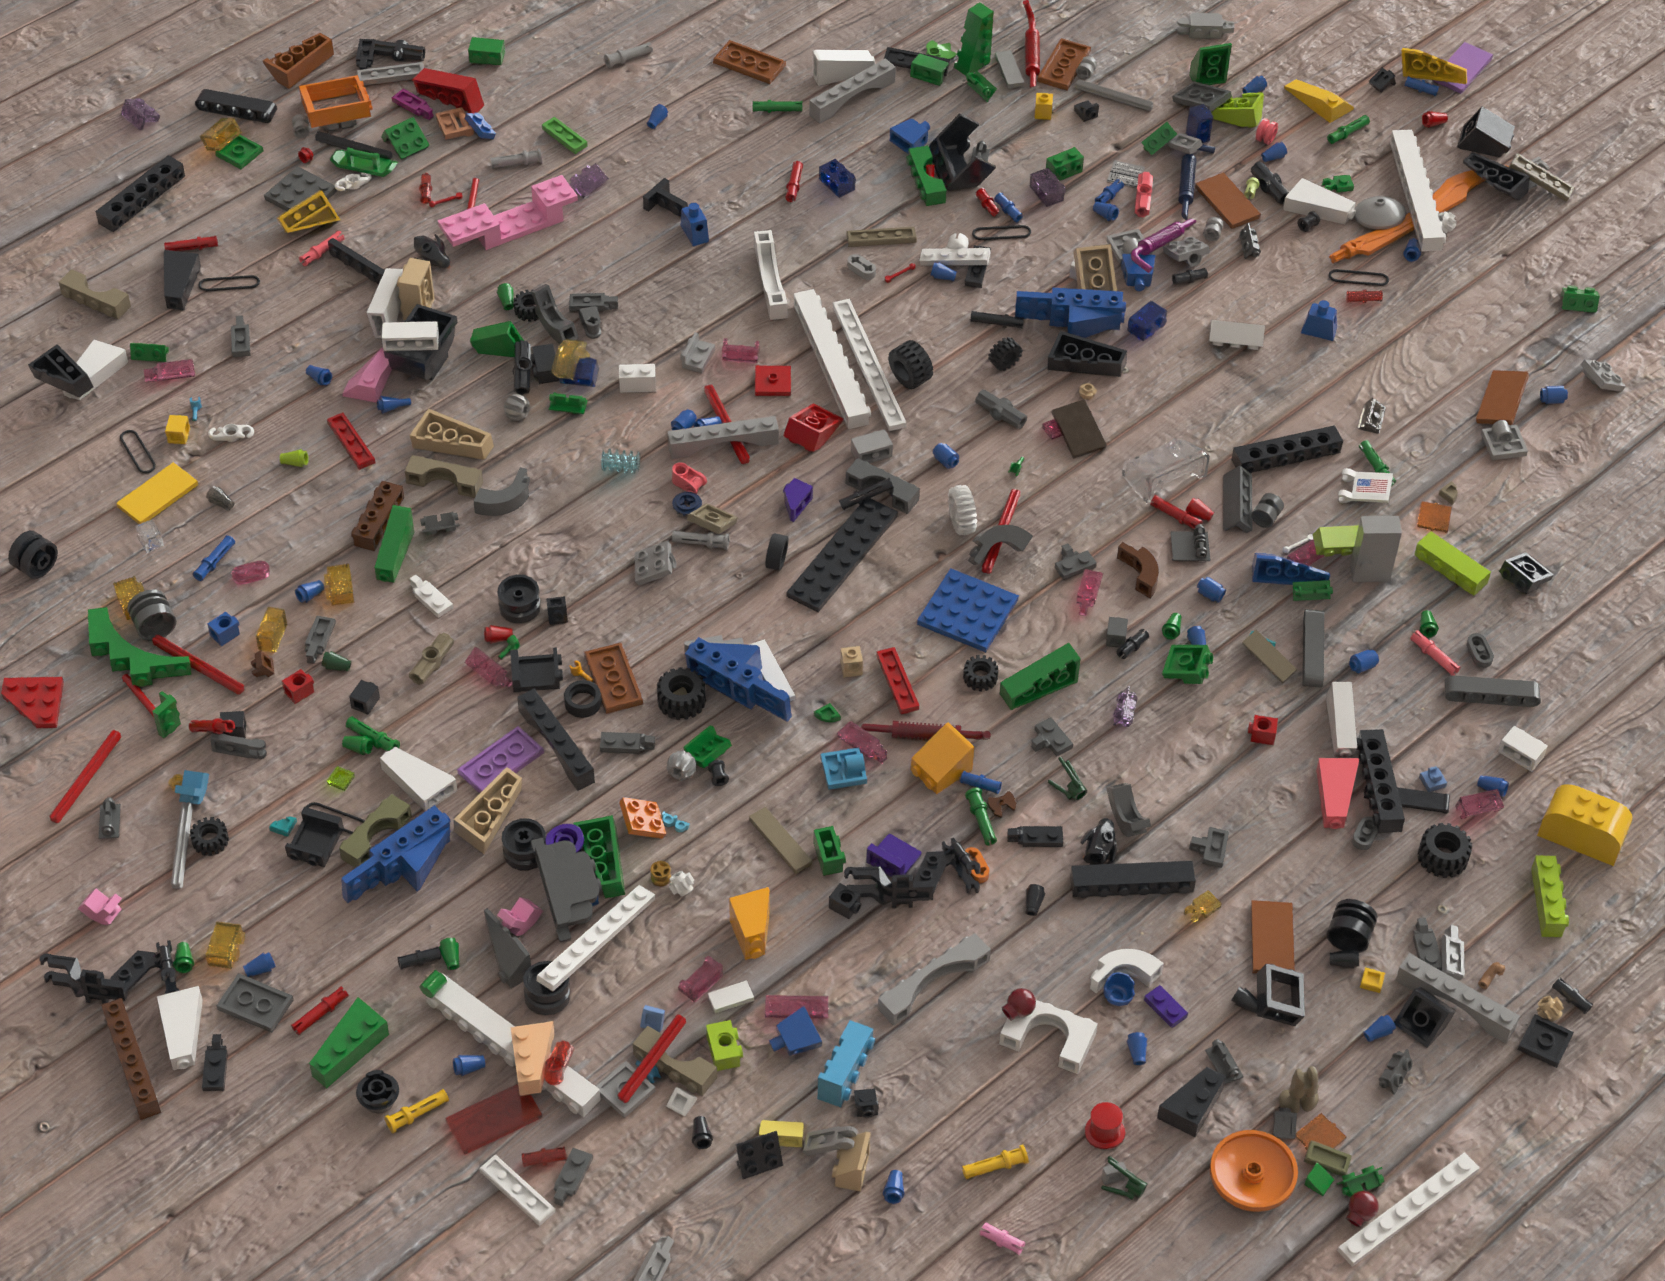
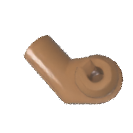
M1499 962L1492 963L1478 982L1479 987L1487 989L1496 974L1500 976L1504 974L1505 966Z

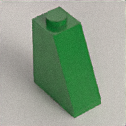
M507 321L473 329L470 343L478 354L514 357L515 342H519L523 338L512 322Z

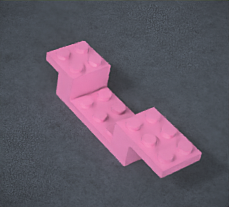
M563 175L531 186L532 202L494 216L484 203L438 220V226L453 247L478 238L484 248L488 250L563 222L562 206L578 201V198Z

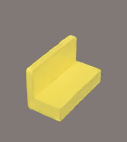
M762 1120L759 1136L777 1131L780 1146L802 1147L804 1123Z

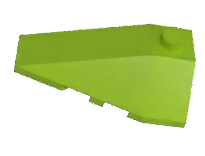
M1244 93L1242 97H1231L1211 112L1192 107L1191 113L1240 127L1253 128L1258 125L1262 118L1264 93Z

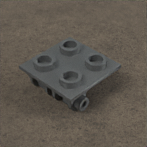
M1196 525L1194 532H1170L1173 561H1211L1208 532H1205L1203 525Z

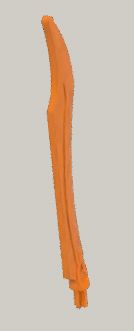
M1472 170L1448 178L1433 194V200L1436 201V211L1444 213V211H1448L1466 201L1468 192L1485 180ZM1410 212L1406 214L1401 224L1393 228L1377 229L1341 245L1340 250L1329 256L1331 262L1334 264L1344 258L1350 259L1357 254L1369 256L1415 230Z

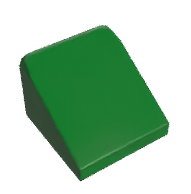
M1316 1163L1308 1174L1304 1185L1324 1196L1334 1182V1178L1320 1164Z

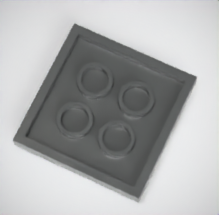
M297 166L264 194V198L266 201L288 211L319 190L323 191L327 199L334 195L337 190L333 184Z

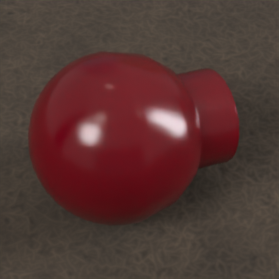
M1015 989L1008 996L1007 1004L1002 1007V1011L1010 1021L1016 1017L1029 1016L1036 1007L1035 996L1028 989Z
M1368 1191L1354 1193L1348 1203L1349 1213L1346 1220L1361 1228L1365 1221L1372 1220L1377 1215L1379 1210L1377 1198Z

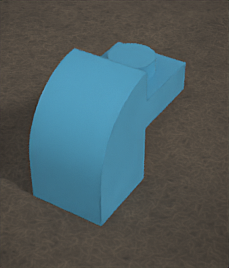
M184 770L182 786L176 785L175 793L180 794L179 802L201 804L207 790L209 774Z

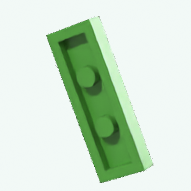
M556 117L542 124V130L574 154L588 147L585 139Z

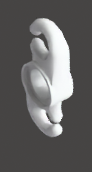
M361 173V175L349 174L345 178L338 180L334 187L338 191H345V188L358 189L360 186L370 182L372 177L371 174Z
M227 424L223 428L219 427L217 430L220 433L217 435H213L216 431L215 428H211L208 432L210 439L228 442L245 438V435L242 434L245 431H250L246 435L247 438H251L254 435V429L251 426ZM229 431L236 432L233 435H227V432Z

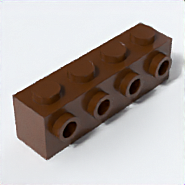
M381 481L379 487L375 488L373 498L368 501L364 514L362 513L359 517V523L352 529L351 537L353 538L354 546L371 551L377 549L384 536L392 506H400L404 500L403 486Z

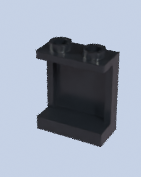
M557 647L553 648V654L519 657L518 650H510L513 692H526L532 689L536 691L560 689V681H563V670L558 668V666H562L561 654H557Z
M304 807L301 812L303 820L291 844L286 843L285 845L287 857L294 861L301 860L307 862L312 866L325 867L344 829L342 818Z

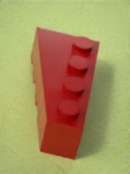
M423 68L413 78L417 93L433 100L439 99L444 105L448 106L451 104L456 106V109L463 108L472 114L478 113L485 106L476 78Z

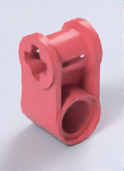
M679 462L672 467V483L686 492L697 494L698 489L707 484V479L701 472L692 469L685 463Z

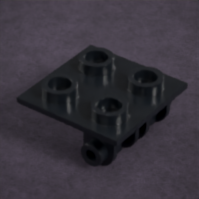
M777 1131L736 1144L738 1155L736 1164L738 1169L741 1170L742 1179L783 1166Z

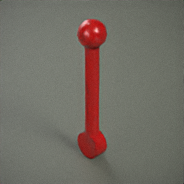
M458 192L455 196H451L435 202L430 201L429 206L435 207V205L447 202L453 199L460 200L463 198L462 193Z
M911 263L909 267L891 276H885V282L890 283L893 278L909 270H914L916 265Z

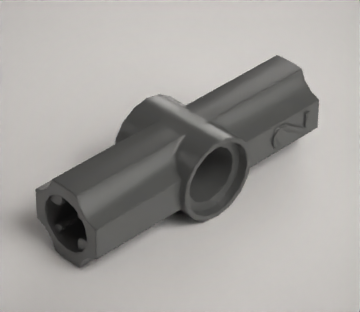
M982 389L975 399V403L990 411L991 416L997 421L1003 419L1017 429H1021L1027 421L1028 416L1015 409L1007 398L999 399Z

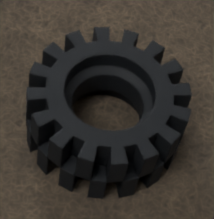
M528 289L525 290V293L520 291V295L517 293L516 298L514 297L515 315L519 319L522 318V321L528 319V322H531V319L537 321L538 316L534 307L525 306L528 304L536 305L532 293Z
M1002 338V341L999 340L997 345H993L994 349H990L991 353L988 354V359L999 371H1006L1007 368H1011V365H1016L1015 362L1020 360L1019 357L1022 356L1023 350L1013 338Z
M976 655V659L973 656L970 657V660H967L966 664H964V683H967L968 688L972 686L974 691L976 688H979V692H982L983 688L985 691H988L989 687L992 689L998 680V665H996V661L992 662L991 657L986 659V655H983V658H980V655ZM982 670L987 672L988 674L985 676H978L973 672Z
M205 817L203 822L198 820V825L193 824V829L190 830L193 848L196 849L197 853L201 852L204 856L206 852H208V856H212V852L219 854L218 850L223 851L224 846L227 847L229 841L225 823L221 822L218 818L214 820V817H210V820H207V817ZM207 833L217 834V836L211 840L202 839V837Z

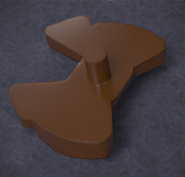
M1007 791L1004 796L997 798L989 797L987 801L989 809L998 817L1003 815L1001 806L1007 805L1011 810L1015 811L1017 804L1010 791Z

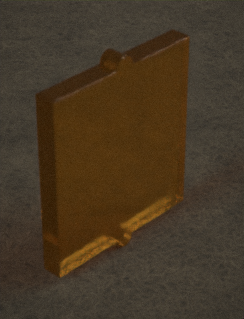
M1422 501L1417 527L1448 533L1452 507Z
M1322 1113L1299 1130L1295 1136L1305 1146L1306 1150L1311 1140L1334 1149L1347 1138L1336 1127V1124L1330 1122Z

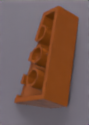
M318 33L303 40L301 45H293L289 47L288 51L275 54V57L270 60L268 58L264 59L263 64L279 84L290 89L334 55L332 39L322 33Z

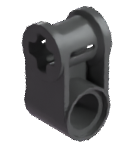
M597 306L579 309L580 321L586 336L591 339L598 338L601 335V321Z

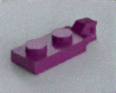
M404 88L391 97L393 103L417 116L422 115L423 118L428 120L434 117L433 109L430 108L427 101Z

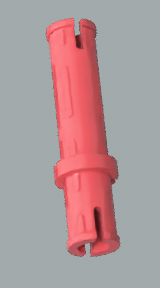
M336 231V233L317 246H312L309 249L310 251L299 257V261L305 260L302 265L307 266L313 260H318L322 257V254L329 250L328 241L334 238L341 242L345 239L344 235L342 234L339 237L342 232Z
M1419 630L1412 634L1410 640L1418 645L1424 654H1428L1450 673L1451 676L1459 672L1461 667L1437 648L1434 641H1429Z

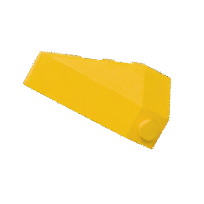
M1401 49L1404 77L1409 76L1412 78L1467 84V69L1420 50Z
M1296 79L1284 86V89L1329 123L1354 110L1352 105L1338 95Z

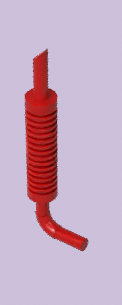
M1024 0L1023 5L1029 24V29L1025 32V72L1030 77V88L1036 87V76L1040 73L1039 31L1035 29V17L1029 0Z

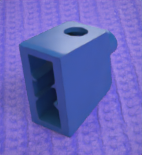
M914 119L906 120L890 128L889 141L908 154L909 148L921 147L927 143L930 125L927 121L920 124Z
M691 203L688 207L681 210L680 226L694 247L709 242L707 219L699 204Z
M1122 254L1121 270L1126 285L1134 286L1136 291H1143L1145 287L1151 286L1155 255H1138L1152 267L1151 272L1148 273L1132 261L1131 254Z
M1325 300L1320 301L1319 304L1313 303L1304 320L1301 334L1333 341L1337 331V310L1329 307V302Z
M805 1006L777 1024L776 1030L779 1036L769 1040V1044L774 1052L785 1047L789 1056L822 1047V1040Z

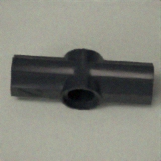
M376 40L374 53L376 55L391 56L398 62L403 61L405 58L424 61L426 49L423 46L409 45L404 40H397L395 43Z
M1261 161L1256 162L1251 167V173L1259 180L1261 190L1264 193L1269 192L1277 203L1284 204L1285 197L1289 192L1282 185L1280 176L1277 173L1273 174Z
M523 340L515 342L514 367L512 370L514 375V392L519 395L529 394L530 369L532 367L530 360L531 344Z

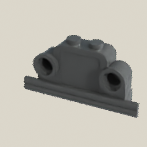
M543 838L531 840L559 942L571 939V934L568 926L582 925L590 921L593 914L591 903L596 901L599 891L602 890L600 879H596L594 871H596L594 859L590 860L589 855L585 852L576 853V848L570 841L545 845Z

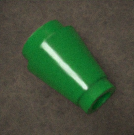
M508 283L499 285L496 293L504 310L513 309V287Z
M1425 610L1421 613L1419 631L1426 638H1432L1437 634L1439 627L1432 612Z
M1172 613L1162 626V633L1165 638L1173 640L1180 635L1182 616L1179 613Z
M345 736L342 740V747L361 755L370 754L373 748V740L368 736Z
M455 938L441 940L439 950L447 969H458L460 967L459 943L456 942Z
M180 942L176 946L173 966L179 973H188L194 966L189 944L186 942Z

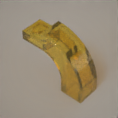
M565 339L556 352L551 373L556 377L573 379L578 360L589 361L590 354L586 351L587 343Z

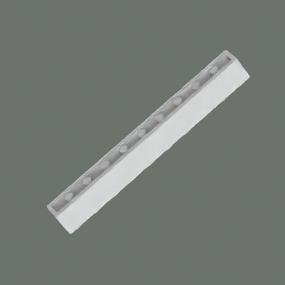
M1392 130L1390 145L1421 251H1442L1443 243H1446V234L1442 231L1443 225L1439 221V211H1436L1433 191L1429 188L1430 181L1429 178H1426V168H1423V158L1420 157V147H1417V137L1414 136L1412 130Z
M814 289L794 293V308L847 428L852 429L869 425V417H871L870 407H866L864 394L860 393V386L858 381L854 380L852 368L849 369L848 358L843 355V348L841 344H838L836 332L832 331L831 320L827 319L826 309L821 306L820 296L816 295Z
M444 975L447 983L433 998L426 996L429 1006L440 1010L446 1019L455 1021L461 1030L471 1033L477 1042H483L493 1054H499L508 1065L516 1067L511 1027L515 1026ZM550 1053L542 1090L546 1089L558 1102L562 1101L574 1114L578 1113L584 1118L601 1100L600 1089Z

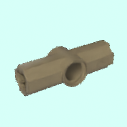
M444 632L439 634L430 646L423 649L422 657L409 673V678L418 685L424 684L432 672L440 668L441 660L453 646L454 640Z

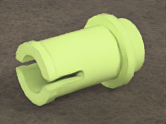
M1254 177L1246 182L1247 187L1244 195L1247 199L1249 197L1253 199L1256 189L1260 186L1259 180Z

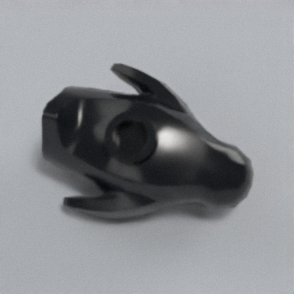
M424 235L414 238V249L422 258L420 260L430 261L431 266H438L441 269L450 268L451 262L445 253L444 242L438 235H434L437 241Z
M1102 818L1096 827L1083 835L1080 842L1083 845L1087 840L1083 860L1086 863H1090V865L1104 864L1109 854L1110 862L1115 860L1117 842L1115 840L1114 823L1108 818Z

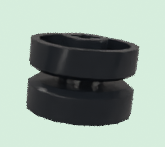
M29 530L22 533L13 542L9 550L8 560L13 567L22 571L31 579H39L46 575L54 566L58 556V549L54 543L36 531Z
M518 574L509 576L501 581L497 591L501 616L512 623H525L537 617L541 607L540 591L537 582L532 577Z
M520 818L512 821L504 828L502 832L503 856L506 863L512 868L520 871L538 868L531 840L543 838L546 845V832L539 822L529 818Z
M541 961L531 965L523 977L525 1004L536 1014H556L562 1011L570 1000L569 977L554 991L536 981L537 975L553 961Z

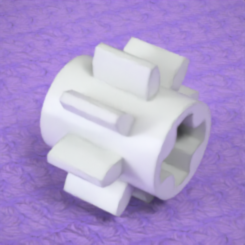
M1444 211V213H1439V221L1442 222V231L1445 233L1451 232L1456 226L1455 215L1451 212Z
M679 871L670 877L671 883H669V888L674 895L678 893L680 896H684L693 890L692 884H694V879L689 872L685 874L683 871Z

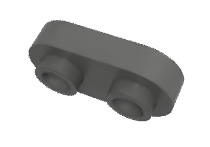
M1479 633L1471 634L1468 637L1466 646L1474 663L1479 667H1489L1493 662L1494 654L1487 639Z
M1372 817L1362 818L1353 835L1352 844L1359 850L1371 848L1378 834L1377 825H1373Z

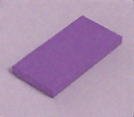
M1464 42L1450 57L1448 62L1467 69V84L1433 81L1462 94L1492 60L1493 54Z
M517 726L458 768V774L476 791L481 793L506 767L517 773L544 753V749Z

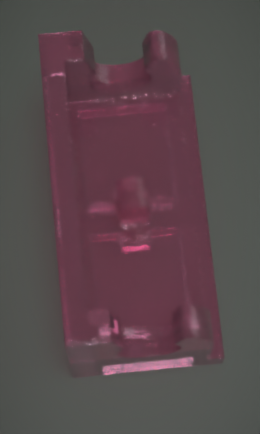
M724 338L722 360L758 363L760 341H756L755 347L728 345V338Z
M1498 789L1460 797L1455 807L1456 810L1462 811L1460 818L1466 819L1467 816L1489 811L1498 812L1504 808Z
M710 956L705 958L706 961L703 962V965L686 981L681 980L679 982L678 990L693 1002H696L723 976V965Z

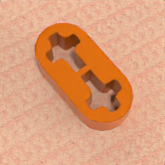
M974 847L965 849L980 864V873L976 874L975 870H971V876L979 883L986 882L989 878L990 870L981 852Z

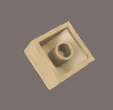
M871 1132L860 1133L849 1138L854 1141V1147L847 1150L840 1148L837 1151L839 1163L838 1165L834 1164L832 1178H835V1187L861 1192L870 1154Z

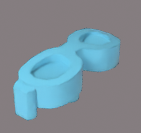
M663 811L662 819L666 827L675 826L677 832H684L689 829L690 823L681 820L677 821V815L673 817Z

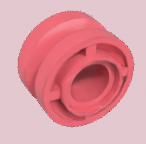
M1264 118L1257 128L1256 140L1261 142L1264 139V144L1270 145L1277 134L1278 123L1272 122L1270 124V120Z

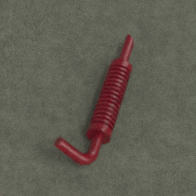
M893 721V725L866 723L861 725L863 731L892 733V738L900 737L902 739L904 737L903 739L907 737L909 739L911 737L912 740L913 738L915 740L923 738V740L927 739V741L943 727L942 724L940 726L938 724L934 725V723L932 725L930 723L922 725L921 722L920 724L918 722L916 724L912 722L911 724V722L907 723V721L905 723L903 721L901 723ZM961 725L954 727L966 739L988 740L991 737L989 731L961 730Z

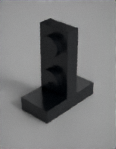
M663 178L643 196V209L648 212L658 204L660 207L681 217V210L688 207V202L670 193V181L666 178Z

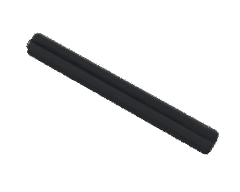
M317 131L315 134V140L344 149L349 147L353 148V150L373 154L378 153L380 158L391 160L393 157L392 152L321 131Z

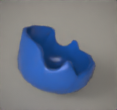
M1122 972L1112 973L1104 984L1103 992L1105 999L1115 1006L1128 1005L1135 995L1134 980L1128 974Z

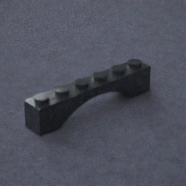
M532 689L518 696L519 712L526 722L536 728L549 743L576 790L579 791L595 783L594 768L537 691Z

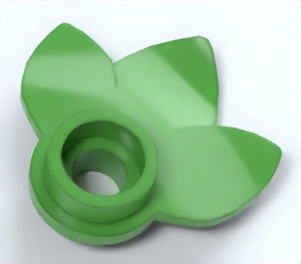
M931 40L926 45L927 55L950 60L957 55L956 52L951 51L950 43L938 45L935 41Z

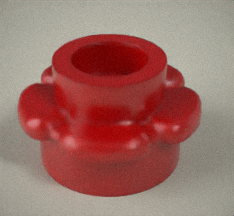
M302 147L298 152L299 159L303 163L313 160L312 150Z

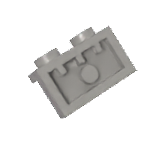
M695 332L693 337L688 339L686 349L681 352L682 368L703 373L715 351V344L699 340V333Z

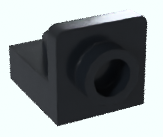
M1382 67L1369 80V84L1382 93L1390 84L1396 85L1395 75L1392 71H1387Z
M1087 100L1074 105V111L1085 122L1098 117L1099 104H1091Z
M565 596L546 598L549 624L568 623Z
M875 1088L854 1090L857 1117L869 1118L878 1115L879 1103Z
M1279 1108V1111H1274L1273 1136L1294 1140L1296 1136L1297 1113H1291L1292 1109Z

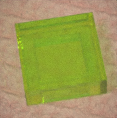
M337 766L327 779V784L345 791L354 779L355 774Z

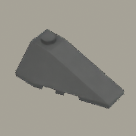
M486 908L484 910L485 922L499 969L498 975L503 983H507L512 989L523 982L524 974L531 966L530 954L516 936L511 937L507 927L502 929L499 919Z

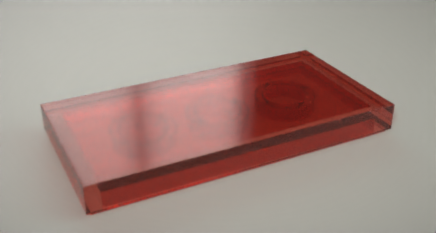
M516 1084L445 1119L464 1155L541 1119L542 1113L531 1094L520 1096L519 1087Z

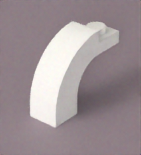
M1120 949L1110 952L1099 959L1098 968L1090 978V989L1097 994L1104 987L1108 977L1112 973L1117 972L1135 977L1149 987L1162 975L1164 963L1153 955L1140 950Z

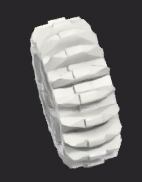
M966 485L952 487L948 493V506L953 528L958 535L974 533L977 527V514L971 491Z

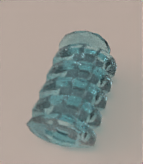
M610 448L607 453L603 450L601 459L602 471H606L609 468V471L613 472L616 467L617 472H621L622 468L624 473H628L629 469L632 474H635L636 470L639 472L640 451L634 456L633 451L626 455V451L623 450L622 454L619 455L618 449L615 450L614 454H612Z

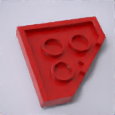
M16 677L3 679L1 694L4 700L10 702L36 728H57L64 684L63 677Z

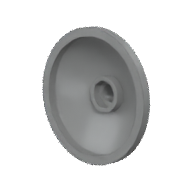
M1374 196L1364 199L1354 209L1356 210L1355 220L1362 226L1371 229L1393 228L1401 224L1406 216L1405 207L1399 201L1386 196Z

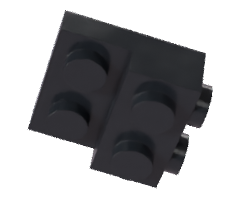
M1526 552L1505 560L1499 570L1504 579L1512 582L1517 590L1526 594L1536 591L1540 584L1550 581L1554 575Z

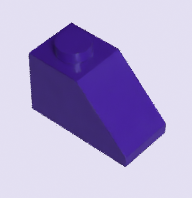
M796 478L787 483L783 490L784 502L792 522L798 518L813 499V486Z

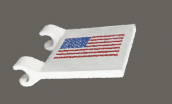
M1348 468L1343 469L1342 480L1344 482L1354 480L1352 493L1346 490L1339 491L1340 503L1350 501L1389 503L1393 473L1355 472Z

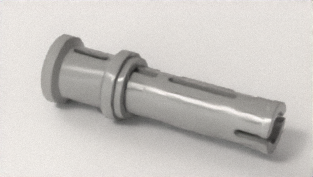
M647 42L625 51L617 50L616 53L605 54L604 62L608 68H612L613 65L624 64L626 60L653 52V47H649L651 43Z
M540 148L535 151L527 152L524 150L520 154L490 158L492 169L516 164L527 166L529 163H543Z
M674 530L672 542L707 545L710 549L718 547L728 550L730 534L720 535L714 534V532L701 534Z

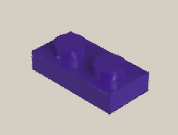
M1161 985L1144 996V1001L1171 1028L1188 1016V1012Z

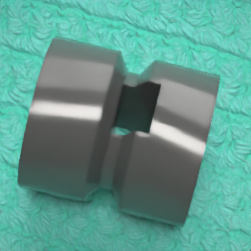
M1264 494L1251 514L1253 521L1260 527H1271L1283 510L1284 502L1275 494Z

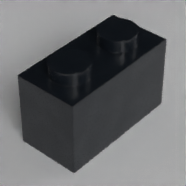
M553 343L533 346L530 360L532 365L535 366L532 367L534 378H538L539 384L560 381L559 366Z

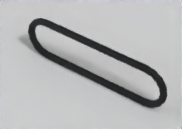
M1026 225L979 227L972 231L973 237L977 240L1025 238L1031 234V229ZM1026 228L1029 231L1026 235L981 238L975 235L977 230Z
M1334 269L1329 272V278L1335 282L1384 286L1389 282L1388 276L1383 273ZM1333 272L1380 275L1386 278V282L1372 283L1334 279L1331 274Z
M255 275L205 278L199 282V288L203 291L255 288L259 285L260 279ZM257 279V283L252 286L208 289L201 286L204 281Z
M134 430L122 432L120 440L137 469L141 473L146 474L154 471L156 464L138 433ZM131 432L136 435L153 464L152 469L143 471L139 467L123 440L124 434Z
M312 802L306 806L307 808H309L312 805H317L328 810L334 811L336 813L342 814L344 816L361 821L363 823L365 822V820L331 808L321 803ZM345 828L343 829V831L353 834V831Z

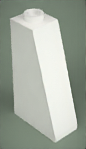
M868 50L813 51V77L818 86L847 80L876 64L874 57H871Z
M1303 178L1285 197L1283 207L1285 211L1306 216L1310 211H1315L1320 219L1344 225L1349 219L1352 220L1356 213V210H1354L1355 202Z
M385 269L367 310L375 338H382L383 323L397 322L401 306L397 280L402 275L403 269Z
M93 340L76 363L87 373L94 387L81 397H76L63 391L64 396L77 400L84 398L128 363L126 350Z
M1332 682L1326 694V703L1334 755L1350 757L1354 755L1357 749L1352 682Z
M397 747L385 752L380 757L382 770L424 811H427L434 805H438L457 791L456 779L453 776Z
M199 986L157 996L173 1070L186 1069L189 1066L195 1065L203 1001Z

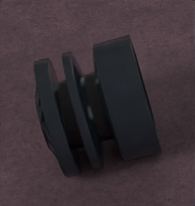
M1356 899L1339 901L1327 931L1328 941L1339 950L1354 948V950H1359V953L1364 952L1368 949L1372 932L1377 922L1378 916L1376 911L1370 905Z

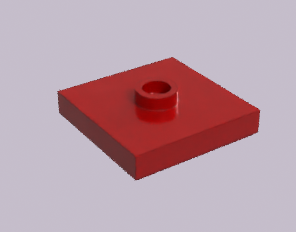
M755 365V396H791V366Z

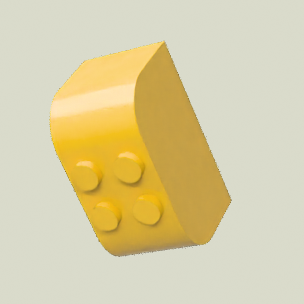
M1564 784L1555 790L1542 819L1537 836L1614 866L1626 839L1633 816L1626 806L1617 801L1576 785Z

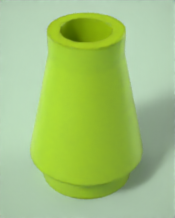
M302 449L281 453L280 463L303 467L308 464V453Z

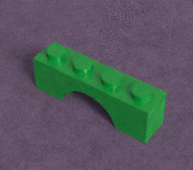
M928 145L909 148L906 163L911 167V176L915 177V185L920 190L921 200H924L926 206L946 203V188L942 179L933 178L926 173V165H932L933 158Z

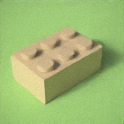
M1111 244L1076 248L1073 254L1078 289L1117 291Z
M409 258L408 263L403 267L402 275L398 277L397 287H399L400 311L403 313V320L407 319L416 304L431 308L434 302L430 261Z

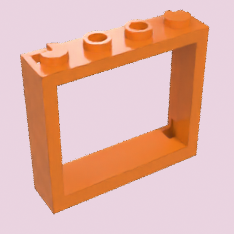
M358 75L299 86L301 101L311 128L371 117L370 110H373L371 100L363 81L359 80ZM354 93L357 94L360 101L315 110L312 101Z

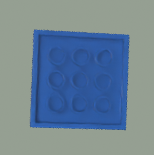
M950 568L918 618L917 625L986 653L1016 605L1019 595Z

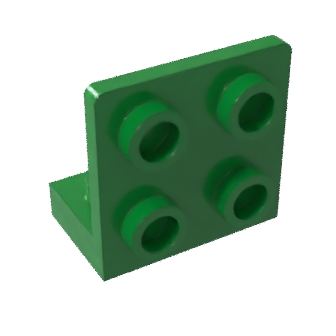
M414 117L385 129L381 136L384 142L390 140L401 160L429 147V143Z

